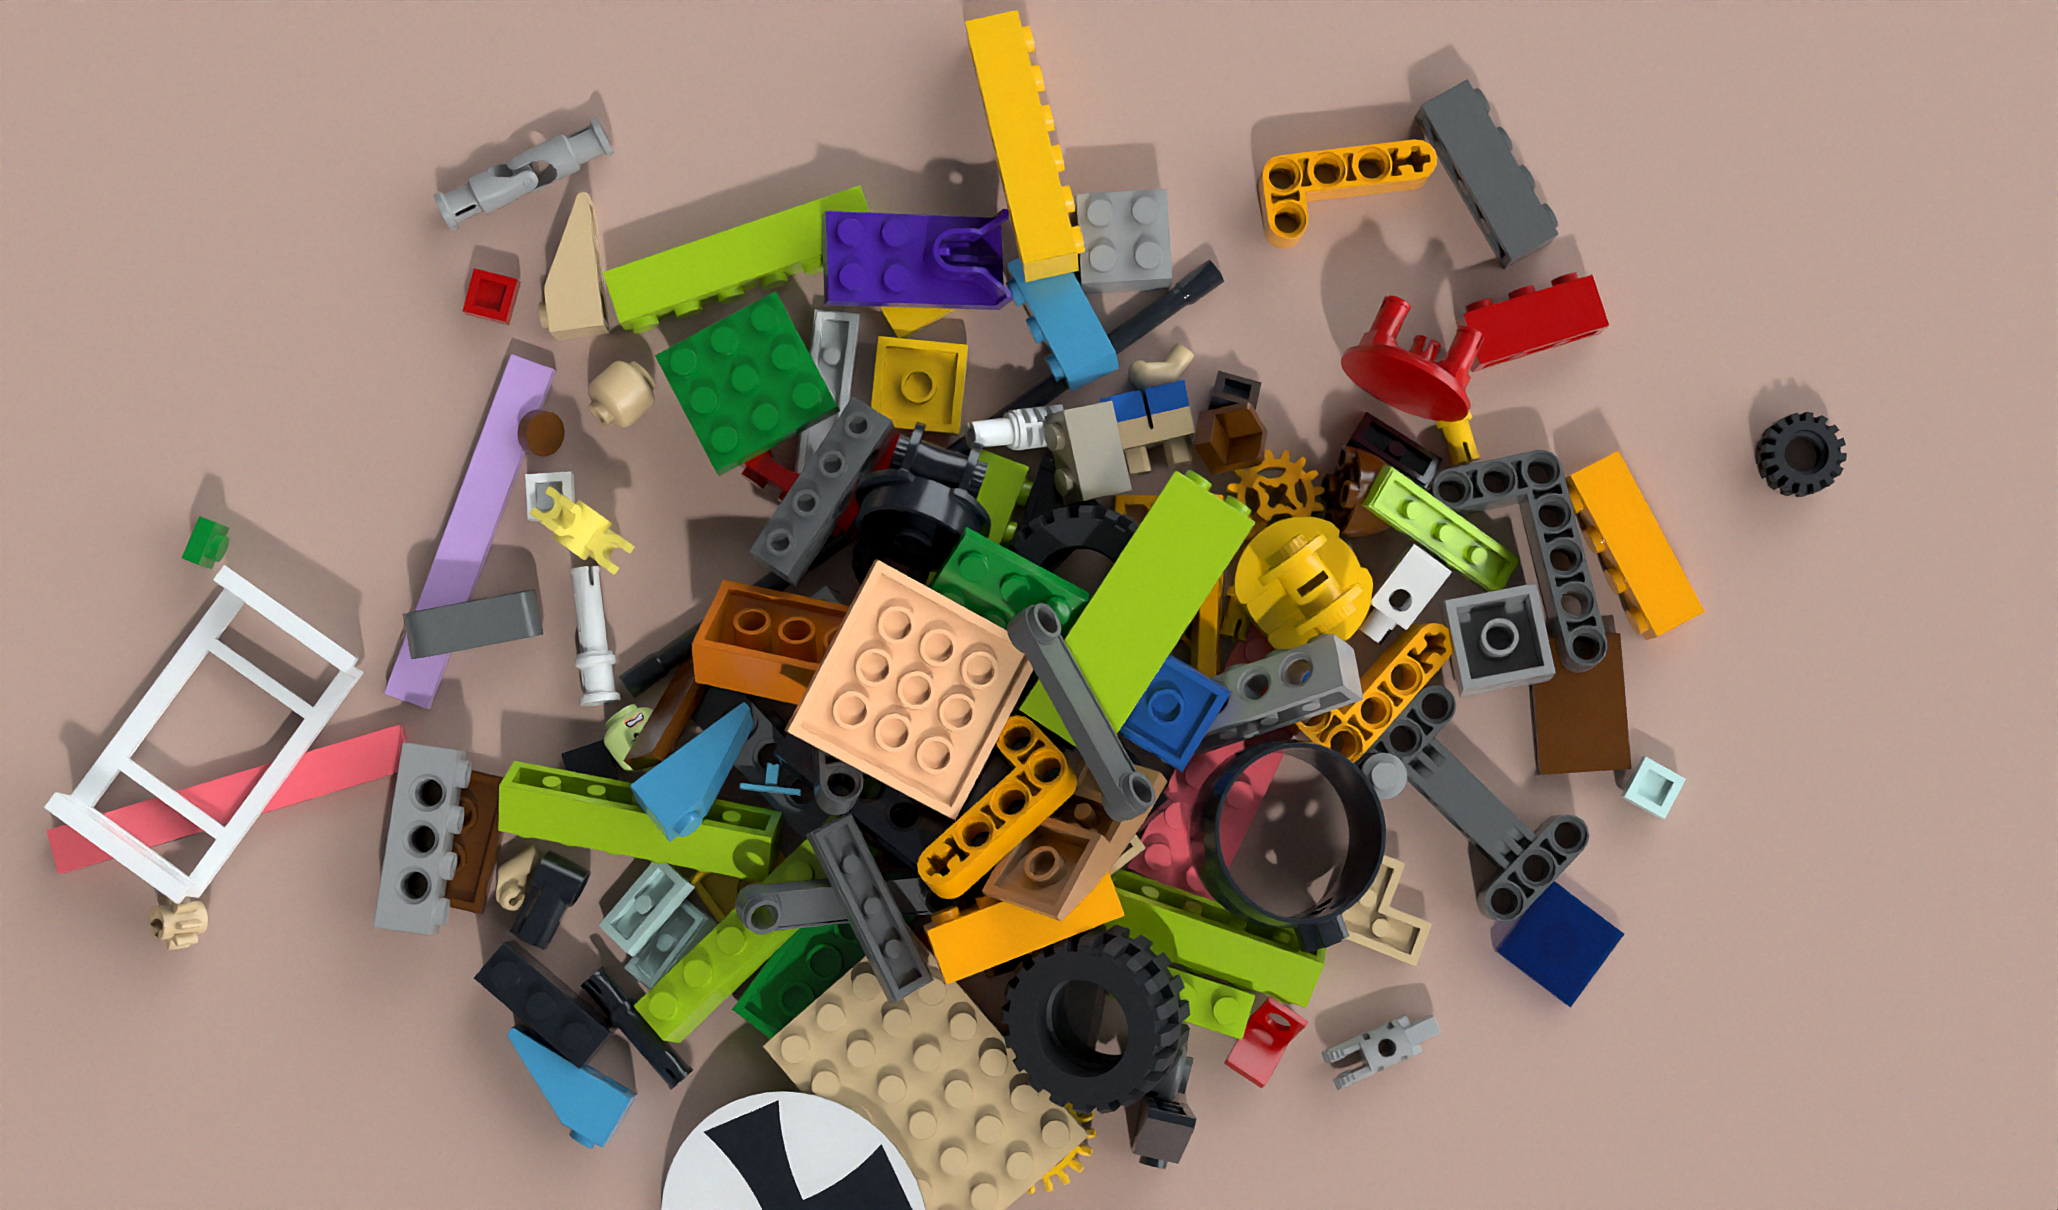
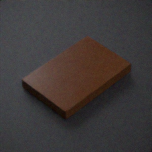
M1621 633L1605 634L1608 646L1605 657L1595 667L1584 673H1574L1567 670L1559 660L1554 638H1548L1556 673L1550 681L1531 684L1538 775L1632 769ZM1575 639L1572 644L1575 655L1580 659L1590 660L1593 655L1591 645L1585 640Z
M472 770L468 787L461 788L459 806L464 807V822L460 834H454L452 852L457 853V867L453 880H447L444 898L450 899V907L484 914L504 832L498 831L499 785L504 777ZM435 780L425 785L423 798L428 805L434 806L441 800L443 793L441 785ZM424 826L416 834V844L423 852L429 851L434 846L435 834L431 828ZM420 872L414 873L409 879L408 887L411 894L421 898L427 891V879Z

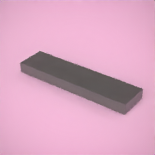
M851 812L842 814L806 833L888 1002L895 1003L934 981Z

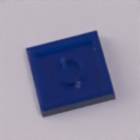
M1553 881L1516 920L1494 951L1567 1007L1571 1008L1624 936V933L1557 882Z

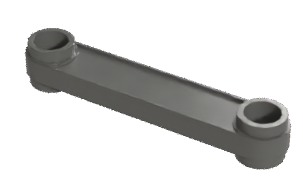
M1044 603L1030 605L1017 613L1008 623L1007 633L1011 643L1017 650L1026 655L1100 787L1102 791V805L1109 817L1114 821L1123 822L1142 815L1155 803V791L1151 782L1145 775L1137 772L1060 635L1061 623L1055 611Z
M941 869L939 871V874H941L944 877L948 874V872L944 869ZM914 870L881 873L902 917L933 914L947 907L955 906L959 902L960 896L953 899L940 898L933 893L921 876ZM827 878L767 885L754 883L741 889L735 901L738 917L747 929L756 934H767L777 930L849 923ZM764 905L760 911L753 913L756 908Z

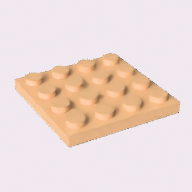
M874 560L784 731L950 819L956 820L1033 671V667L1026 655L1017 650L1011 643L1005 629L883 562Z

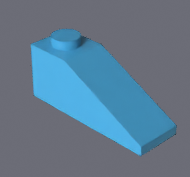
M745 702L741 703L630 785L637 803L669 842L677 836L685 837L694 832L701 825L703 817L708 814L754 726L750 708Z
M522 1024L511 1027L507 1034L508 1038L561 1123L572 1129L569 1136L588 1148H593L595 1144L604 1147L609 1143L638 1094L590 1065L580 1069L577 1068L544 1038Z

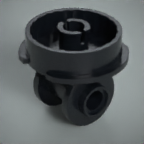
M917 421L911 437L900 434L889 469L871 472L860 480L855 493L856 502L860 508L855 520V528L862 540L882 556L907 567L938 572L966 527L986 538L990 535L991 519L985 508L977 501L989 464L978 460L983 446L982 443L974 441L969 456L942 448L939 445L922 440L926 424Z

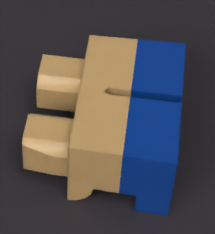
M1185 380L1145 388L1143 399L1140 390L1100 399V403L1111 400L1113 402L1129 478L1151 472L1146 451L1148 449L1163 446L1168 468L1188 465L1192 462L1191 440L1195 431ZM1146 413H1148L1151 429L1148 425Z

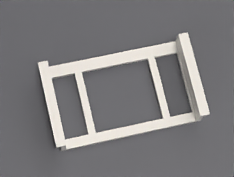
M225 565L213 579L224 587V590L71 795L55 792L44 807L177 904H180L185 896L196 898L201 896L364 673L354 666L359 659ZM244 603L340 670L314 707L218 640ZM209 651L304 718L298 729L226 827L130 759ZM120 771L216 839L190 876L94 808Z

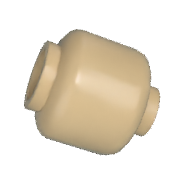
M616 361L588 385V394L592 401L588 405V409L604 426L611 422L617 427L627 428L654 405L655 397L653 390L656 389V385L647 371L638 363L632 361L628 364Z

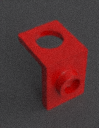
M1269 996L1250 1015L1242 1040H1236L1224 1064L1258 1087L1263 1088L1268 1083L1288 1044L1305 1028L1308 1021ZM1269 1013L1282 1016L1289 1022L1290 1026L1277 1023L1270 1017Z

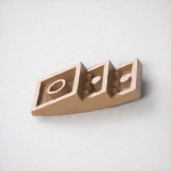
M1081 757L1074 770L1077 778L1074 793L996 864L982 892L986 896L1062 921L1094 889L1118 860L1145 821L1154 804L1145 813L1132 820L1114 821L1104 810L1101 801L1102 791L1085 760ZM1134 765L1137 772L1145 775L1151 782L1155 791L1156 802L1168 781L1161 772Z

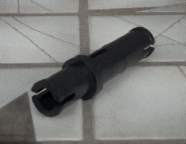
M604 966L580 985L608 1015L605 1019L610 1026L615 1024L668 1084L670 1090L693 1071V1068L688 1066L668 1041L662 1040L636 1010L634 1005L638 1000L635 996L632 995L629 998L607 973Z

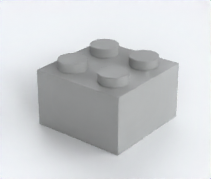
M1167 189L1076 194V226H1080L1085 246V253L1078 254L1079 283L1084 294L1170 289L1172 263Z
M1536 583L1444 601L1441 612L1444 626L1450 632L1453 648L1451 660L1459 698L1550 681L1556 673Z

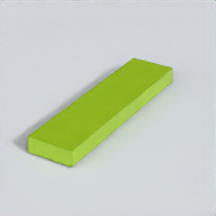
M1383 465L1369 494L1361 504L1485 593L1504 589L1521 560L1391 466Z

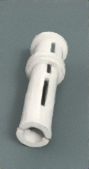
M583 566L570 570L581 654L576 655L577 659L575 660V667L579 668L581 672L583 696L579 698L580 706H597L621 701L620 693L615 692L612 665L616 663V656L613 655V651L608 650L599 566H591L590 569L589 566Z

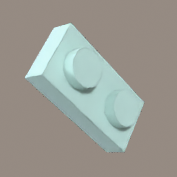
M652 862L598 926L627 954L636 957L695 886L671 864Z

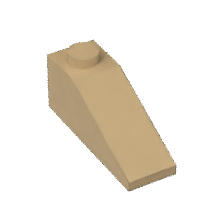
M587 192L577 194L544 285L545 301L539 302L538 305L542 328H549V333L557 341L610 334L595 207L593 200Z

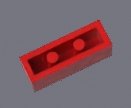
M1572 272L1551 280L1552 287L1536 291L1534 285H1529L1508 293L1509 300L1493 304L1491 298H1486L1465 306L1466 313H1463L1456 321L1457 328L1458 326L1474 328L1485 338L1471 366L1472 373L1598 335L1609 326V322L1593 274L1578 278L1577 272Z

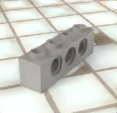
M1322 634L1310 638L1307 644L1290 650H1274L1268 653L1266 658L1250 664H1235L1226 668L1225 673L1211 677L1214 681L1231 690V693L1226 699L1225 707L1217 714L1194 754L1199 756L1363 700L1354 649L1335 634ZM1310 671L1307 680L1301 684L1304 675ZM1268 686L1266 693L1260 698L1261 692Z
M402 743L373 928L433 935L439 933L440 926L446 925L450 911V899L444 898L447 880H453L457 867V853L452 852L454 834H460L465 813L464 807L459 806L461 788L468 787L472 771L471 761L466 760L467 751ZM432 780L437 781L441 785L443 792L441 800L434 806L428 805L423 798V789ZM424 826L431 828L435 834L434 846L427 852L420 850L416 844V834ZM416 872L422 873L428 882L427 891L421 898L413 896L408 887L410 877Z

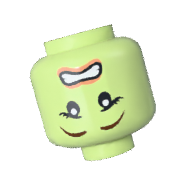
M635 704L629 705L613 715L605 724L607 732L604 735V744L625 772L639 771H634L623 760L653 712V709L649 707L637 708ZM655 766L649 767V768H645V769H642V770H643V771L645 772V774H646V773L649 772L651 769H653Z

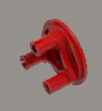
M1385 296L1369 332L1363 334L1359 345L1345 350L1341 358L1343 371L1365 392L1398 410L1434 421L1456 422L1463 420L1471 408L1470 400L1465 391L1471 379L1468 372L1485 338L1474 328L1458 326L1456 335L1444 360L1435 362L1442 346L1434 339H1431L1426 351H1423L1427 336L1416 335L1410 351H1407L1398 346L1396 337L1411 306L1408 302L1397 296Z

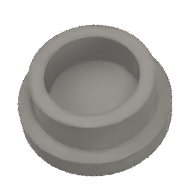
M1388 753L1375 754L1369 757L1362 765L1361 771L1371 782L1379 799L1394 798L1404 789L1407 782V771L1402 761L1396 756Z

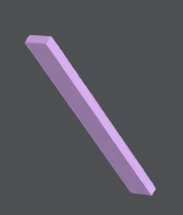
M513 354L510 355L415 611L471 601L526 453L518 441L517 431L519 423L528 412L536 409L542 410L556 373L553 368ZM406 635L384 694L430 710L451 653L411 659Z

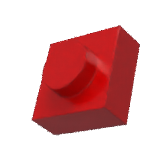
M474 268L462 311L469 316L510 325L521 282L516 278Z

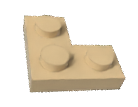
M1384 855L1380 870L1369 890L1355 905L1342 913L1349 933V937L1344 939L1416 967L1432 923L1389 907L1406 864Z

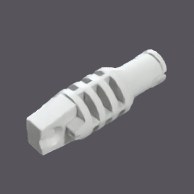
M1063 404L1009 410L1003 415V418L969 422L965 426L967 445L972 449L974 441L983 444L982 448L1006 445L1012 450L1047 447L1044 437V429L1047 422L1044 416L1063 411Z

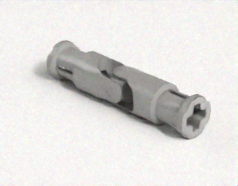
M595 117L590 120V125L568 136L561 133L514 156L507 163L498 164L469 177L467 184L446 194L438 192L433 195L449 228L454 231L459 228L460 222L481 212L485 214L494 212L517 200L523 194L535 192L579 171L581 164L602 154L611 156L615 153L599 120ZM544 161L550 163L541 175L537 176L535 174L532 162Z

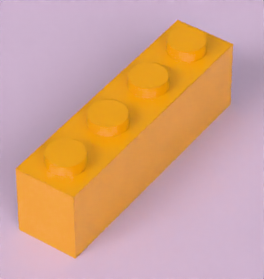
M1619 450L1565 478L1574 514H1579L1586 527L1583 530L1584 539L1590 550L1594 554L1600 553L1608 568L1604 571L1605 578L1615 594H1622L1629 607V610L1626 611V617L1638 635L1643 633L1646 640L1656 638L1705 612Z
M1108 871L1094 889L1062 921L981 894L975 898L977 905L960 912L957 905L939 910L931 915L933 922L923 925L942 978L946 984H950L1125 916Z

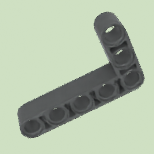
M1534 450L1440 472L1429 487L1428 493L1460 516L1519 503L1561 664L1567 670L1574 673H1584L1600 663L1608 650L1607 638L1564 472L1558 457L1546 450ZM1530 466L1541 467L1548 475V482L1545 484L1533 482L1529 478L1527 468ZM1487 475L1498 477L1504 484V492L1492 493L1488 491L1483 484V477ZM1442 485L1454 486L1460 493V501L1456 503L1444 501L1439 494V487ZM1550 509L1554 511L1559 518V526H1545L1539 519V510ZM1560 552L1565 554L1570 561V569L1568 571L1555 569L1550 562V553ZM1570 595L1575 597L1581 604V614L1570 615L1565 612L1561 605L1562 596ZM1575 639L1585 640L1591 645L1593 655L1590 660H1583L1575 655L1572 646Z

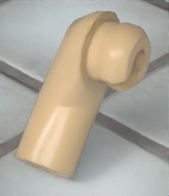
M1176 343L1163 362L1145 363L1143 360H1137L1132 363L1128 369V378L1130 382L1134 383L1141 390L1176 382L1194 358V354L1186 347Z
M533 843L510 858L498 869L495 891L496 900L505 910L516 911L525 902L527 874L536 869L543 858L542 853Z

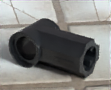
M549 850L542 858L531 879L530 887H532V890L509 932L530 945L543 950L547 949L568 907H573L583 892L591 871Z

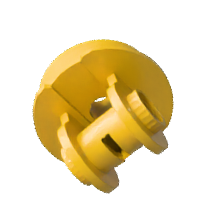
M1306 516L1278 521L1260 531L1248 543L1238 561L1234 578V593L1239 603L1243 605L1252 624L1268 637L1267 641L1276 650L1296 648L1307 644L1310 638L1322 634H1335L1345 642L1358 630L1368 613L1373 591L1372 577L1367 568L1360 567L1355 554L1339 538L1340 531L1332 522Z

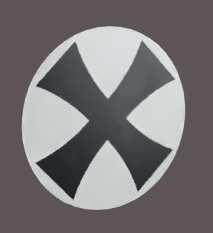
M788 1091L750 1095L719 1108L705 1118L689 1134L675 1155L667 1174L661 1210H926L922 1194L907 1162L892 1142L878 1128L855 1111L837 1102L820 1096Z

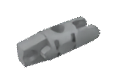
M1405 1014L1373 1030L1326 1049L1321 1054L1325 1063L1338 1061L1346 1055L1357 1051L1363 1065L1352 1070L1349 1069L1338 1074L1333 1079L1338 1091L1396 1063L1422 1053L1423 1051L1419 1043L1440 1034L1441 1031L1434 1016L1427 1015L1410 1023ZM1386 1039L1389 1047L1387 1052L1381 1055L1378 1051V1044L1381 1040Z

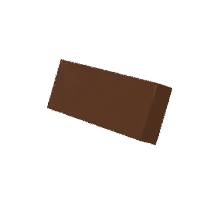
M693 656L688 657L681 663L623 760L634 771L656 766L668 758L710 686L695 682Z

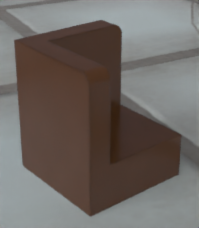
M1239 403L1200 411L1194 446L1212 475L1259 466L1263 462L1268 431L1251 403Z

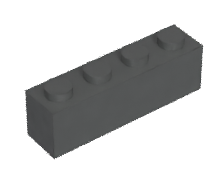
M1467 79L1422 104L1414 118L1430 145L1435 149L1437 157L1503 269H1506L1550 244L1559 234L1556 230L1558 221L1550 206L1546 203L1541 204L1533 191L1535 189V182L1529 170L1524 165L1519 166L1510 152L1513 146L1508 134L1502 127L1496 128L1488 114L1490 106L1485 95L1480 89H1473Z

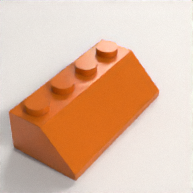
M723 579L692 642L695 682L798 705L850 606Z

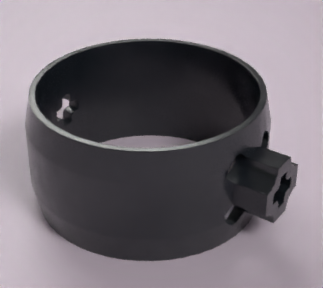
M1274 739L1235 752L1220 763L1206 778L1199 788L1190 809L1187 842L1189 855L1197 877L1207 892L1222 907L1238 918L1255 925L1271 928H1293L1302 953H1309L1327 948L1349 937L1342 913L1355 905L1365 895L1380 870L1386 846V823L1381 802L1371 782L1345 756L1310 741L1296 739L1274 741ZM1270 753L1293 756L1317 769L1331 783L1340 797L1349 828L1346 861L1332 889L1309 909L1289 917L1279 916L1261 908L1240 890L1227 869L1220 844L1221 813L1232 785L1246 768Z

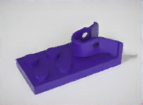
M1008 209L1000 210L993 217L825 211L821 215L825 305L1000 310L1013 300V293L1004 286L1001 225L1009 219Z

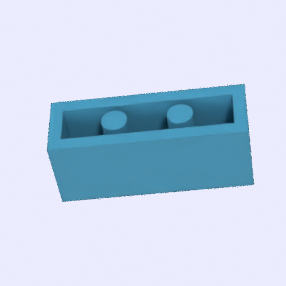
M1020 258L1007 263L1011 280L1005 282V285L1013 293V302L1016 307L1024 304L1031 317L1025 319V323L1035 343L1039 344L1044 341L1050 355L1044 358L1056 382L1064 379L1070 392H1073L1119 368L1116 351L1073 272L1025 283Z

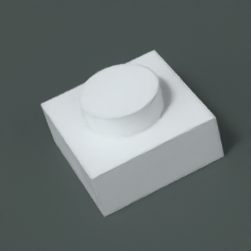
M571 471L525 474L527 518L529 521H539L529 514L533 507H536L543 513H547L553 508L554 500L544 493L549 486L575 503L574 474Z

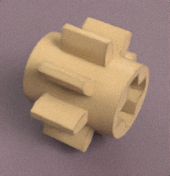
M167 896L159 897V906H153L148 916L149 930L152 937L156 941L166 940L167 950L187 948L191 944H197V935L204 934L208 925V916L204 904L200 900L190 901L188 896H185L180 904L175 903Z

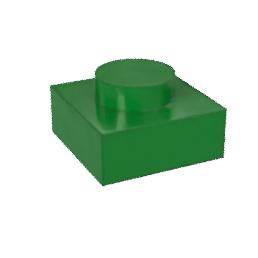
M199 516L182 559L212 569L214 563L221 561L227 551L229 538L226 535L229 527Z

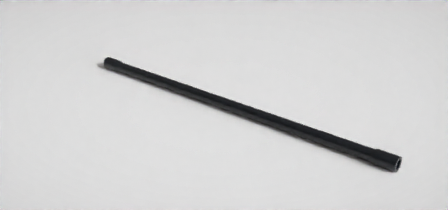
M1208 260L1178 281L1174 288L1108 333L1107 337L1116 351V355L1181 309L1194 304L1224 283L1223 276L1214 263ZM1050 374L986 420L1003 418V415L1009 410L1045 406L1069 388L1064 379L1056 382L1053 375ZM965 435L945 448L968 456L971 452ZM842 533L837 539L830 536L804 576L853 541ZM859 534L855 536L853 541L859 537ZM771 571L752 585L782 592L792 584ZM703 620L659 651L649 654L619 675L621 682L634 698L663 679L671 669L693 655L692 642Z

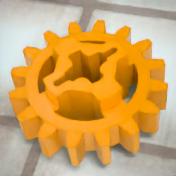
M1265 449L1261 465L1249 467L1248 471L1239 469L1232 473L1240 482L1239 484H1228L1226 492L1235 495V499L1246 505V490L1248 491L1247 494L1254 499L1256 511L1253 516L1249 514L1248 517L1256 523L1245 538L1247 541L1267 527L1266 524L1270 520L1311 517V514H1320L1324 511V506L1315 502V498L1325 492L1324 487H1313L1312 481L1319 473L1317 470L1308 473L1302 470L1306 461L1303 456L1295 463L1289 461V450H1284L1279 459H1274L1271 450ZM1266 470L1284 471L1280 477L1270 479L1263 475H1258V473ZM1297 482L1303 490L1304 507L1296 499L1294 486ZM1277 489L1283 493L1280 501L1285 506L1278 504L1271 508L1267 505L1269 500L1267 493L1271 494Z

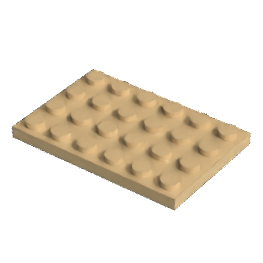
M906 923L934 981L895 1003H889L865 956L763 1047L802 1093L820 1096L837 1102L855 1111L878 1128L892 1142L907 1162L922 1194L926 1210H1006L1083 1142L1089 1134L1065 1106L1060 1107L1050 1102V1093L1044 1089L1038 1093L1028 1084L1032 1078L1025 1070L1019 1073L1012 1061L1017 1057L1013 1047L1006 1048L1003 1034L957 981L950 984L945 983L935 956Z

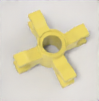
M549 486L544 493L554 500L553 508L549 512L543 513L536 507H533L529 514L554 533L551 537L585 561L588 556L591 557L599 565L615 575L619 567L610 561L611 552L615 548L620 547L630 554L635 546L609 529L612 523L578 499L574 503Z

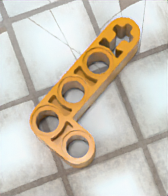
M1413 139L1272 157L1266 162L1258 185L1263 229L1266 239L1271 245L1282 249L1293 247L1300 242L1308 225L1307 202L1408 191L1422 187L1428 181L1437 165L1435 149L1423 140ZM1409 157L1413 158L1416 165H1422L1419 172H1414L1412 165H1405ZM1365 161L1374 163L1379 168L1380 176L1374 179L1364 177L1359 171L1358 164ZM1321 166L1330 168L1335 174L1336 181L1330 184L1319 182L1315 178L1314 169ZM1392 168H1397L1393 176H1391ZM1274 172H1283L1290 177L1292 185L1286 189H1278L1270 183L1269 175ZM1281 215L1292 217L1296 221L1297 230L1292 233L1279 231L1274 222L1275 218Z
M1437 623L1411 624L1407 630L1404 629L1360 678L1363 700L1311 717L1306 724L1299 721L1285 727L1298 740L1310 741L1330 749L1331 739L1337 732H1340L1344 739V746L1339 754L1355 763L1449 659L1453 652L1449 629ZM1425 635H1429L1427 641L1424 639ZM1426 646L1430 648L1429 651L1423 650L1426 648ZM1398 665L1403 672V681L1399 687L1395 688L1391 682V672ZM1366 699H1370L1373 703L1374 711L1372 717L1366 722L1361 716V706Z
M1010 716L996 741L998 748L1014 770L931 843L919 857L917 863L919 875L940 898L953 899L965 893L1068 800L1076 789V774L1063 753L1025 716ZM1021 737H1031L1026 747L1020 750H1012L1016 740ZM1053 768L1061 769L1059 776L1055 780L1041 782L1043 775L1048 770ZM1017 800H1025L1021 811L1016 814H1006L1011 803ZM989 832V837L984 844L978 847H971L972 840L977 834ZM962 851L967 858L962 861L957 854L958 852ZM946 866L950 871L943 877L939 874V871Z

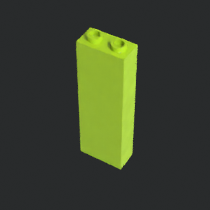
M1188 470L1185 475L1178 471L1174 472L1064 640L1116 735L1256 523L1248 517L1252 511L1250 508L1229 495L1225 501H1222L1209 492L1212 484L1191 470ZM1038 679L1019 710L1077 747Z

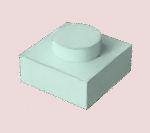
M1641 757L1621 798L1659 819H1665L1686 779L1647 757Z

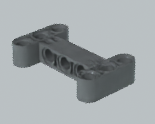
M1438 685L1422 688L1354 764L1358 767L1363 760L1379 753H1388L1399 758L1406 768L1407 781L1498 869L1478 891L1476 901L1482 915L1488 919L1501 922L1514 921L1526 911L1585 849L1590 836L1588 827L1579 817L1564 814L1549 817L1532 832L1435 738L1455 714L1456 701L1453 694L1445 687ZM1428 694L1437 696L1442 702L1443 710L1436 720L1428 718L1422 711V700ZM1397 726L1405 728L1411 735V745L1405 752L1395 750L1390 744V733ZM1562 822L1570 825L1574 833L1572 843L1566 848L1560 847L1554 837L1555 829ZM1530 855L1538 857L1543 867L1541 875L1534 881L1527 879L1522 869L1525 859ZM1504 888L1510 894L1511 904L1507 911L1498 914L1491 906V896L1497 889Z

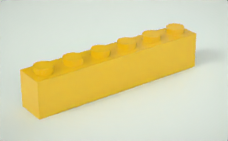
M1018 10L965 21L968 46L1009 210L1025 283L1079 271L1078 254L1085 253V246L1080 226L1071 227L1068 213L1075 212L1070 185L1061 186L1058 172L1065 171L1060 145L1051 146L1048 132L1055 131L1052 111L1049 104L1041 106L1038 92L1045 91L1042 71L1039 64L1031 66L1029 53L1035 52L1030 25H1021Z

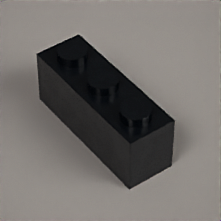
M515 940L504 942L474 977L478 983L579 1069L590 1063L618 1029L614 1025L610 1026L603 1015Z

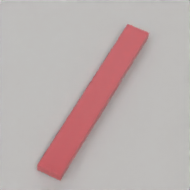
M401 724L305 752L260 815L398 774L402 743H408L404 726ZM272 763L176 792L220 824L226 826ZM158 797L102 813L149 848L205 832ZM67 824L46 830L58 874H66L114 859Z

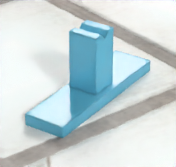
M767 764L765 786L740 783L742 790L801 796V789L777 787L780 770L779 764Z

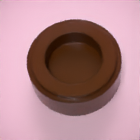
M540 409L532 410L525 414L519 423L517 431L521 447L526 452L538 456L554 454L561 447L565 435L564 425L560 417L553 412Z

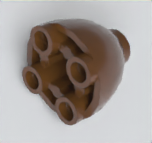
M1343 445L1338 453L1334 473L1325 474L1322 480L1321 487H1324L1325 492L1320 497L1322 500L1327 501V513L1324 520L1332 522L1340 531L1339 537H1364L1380 533L1391 528V526L1361 504L1368 496L1383 465H1391L1367 450Z

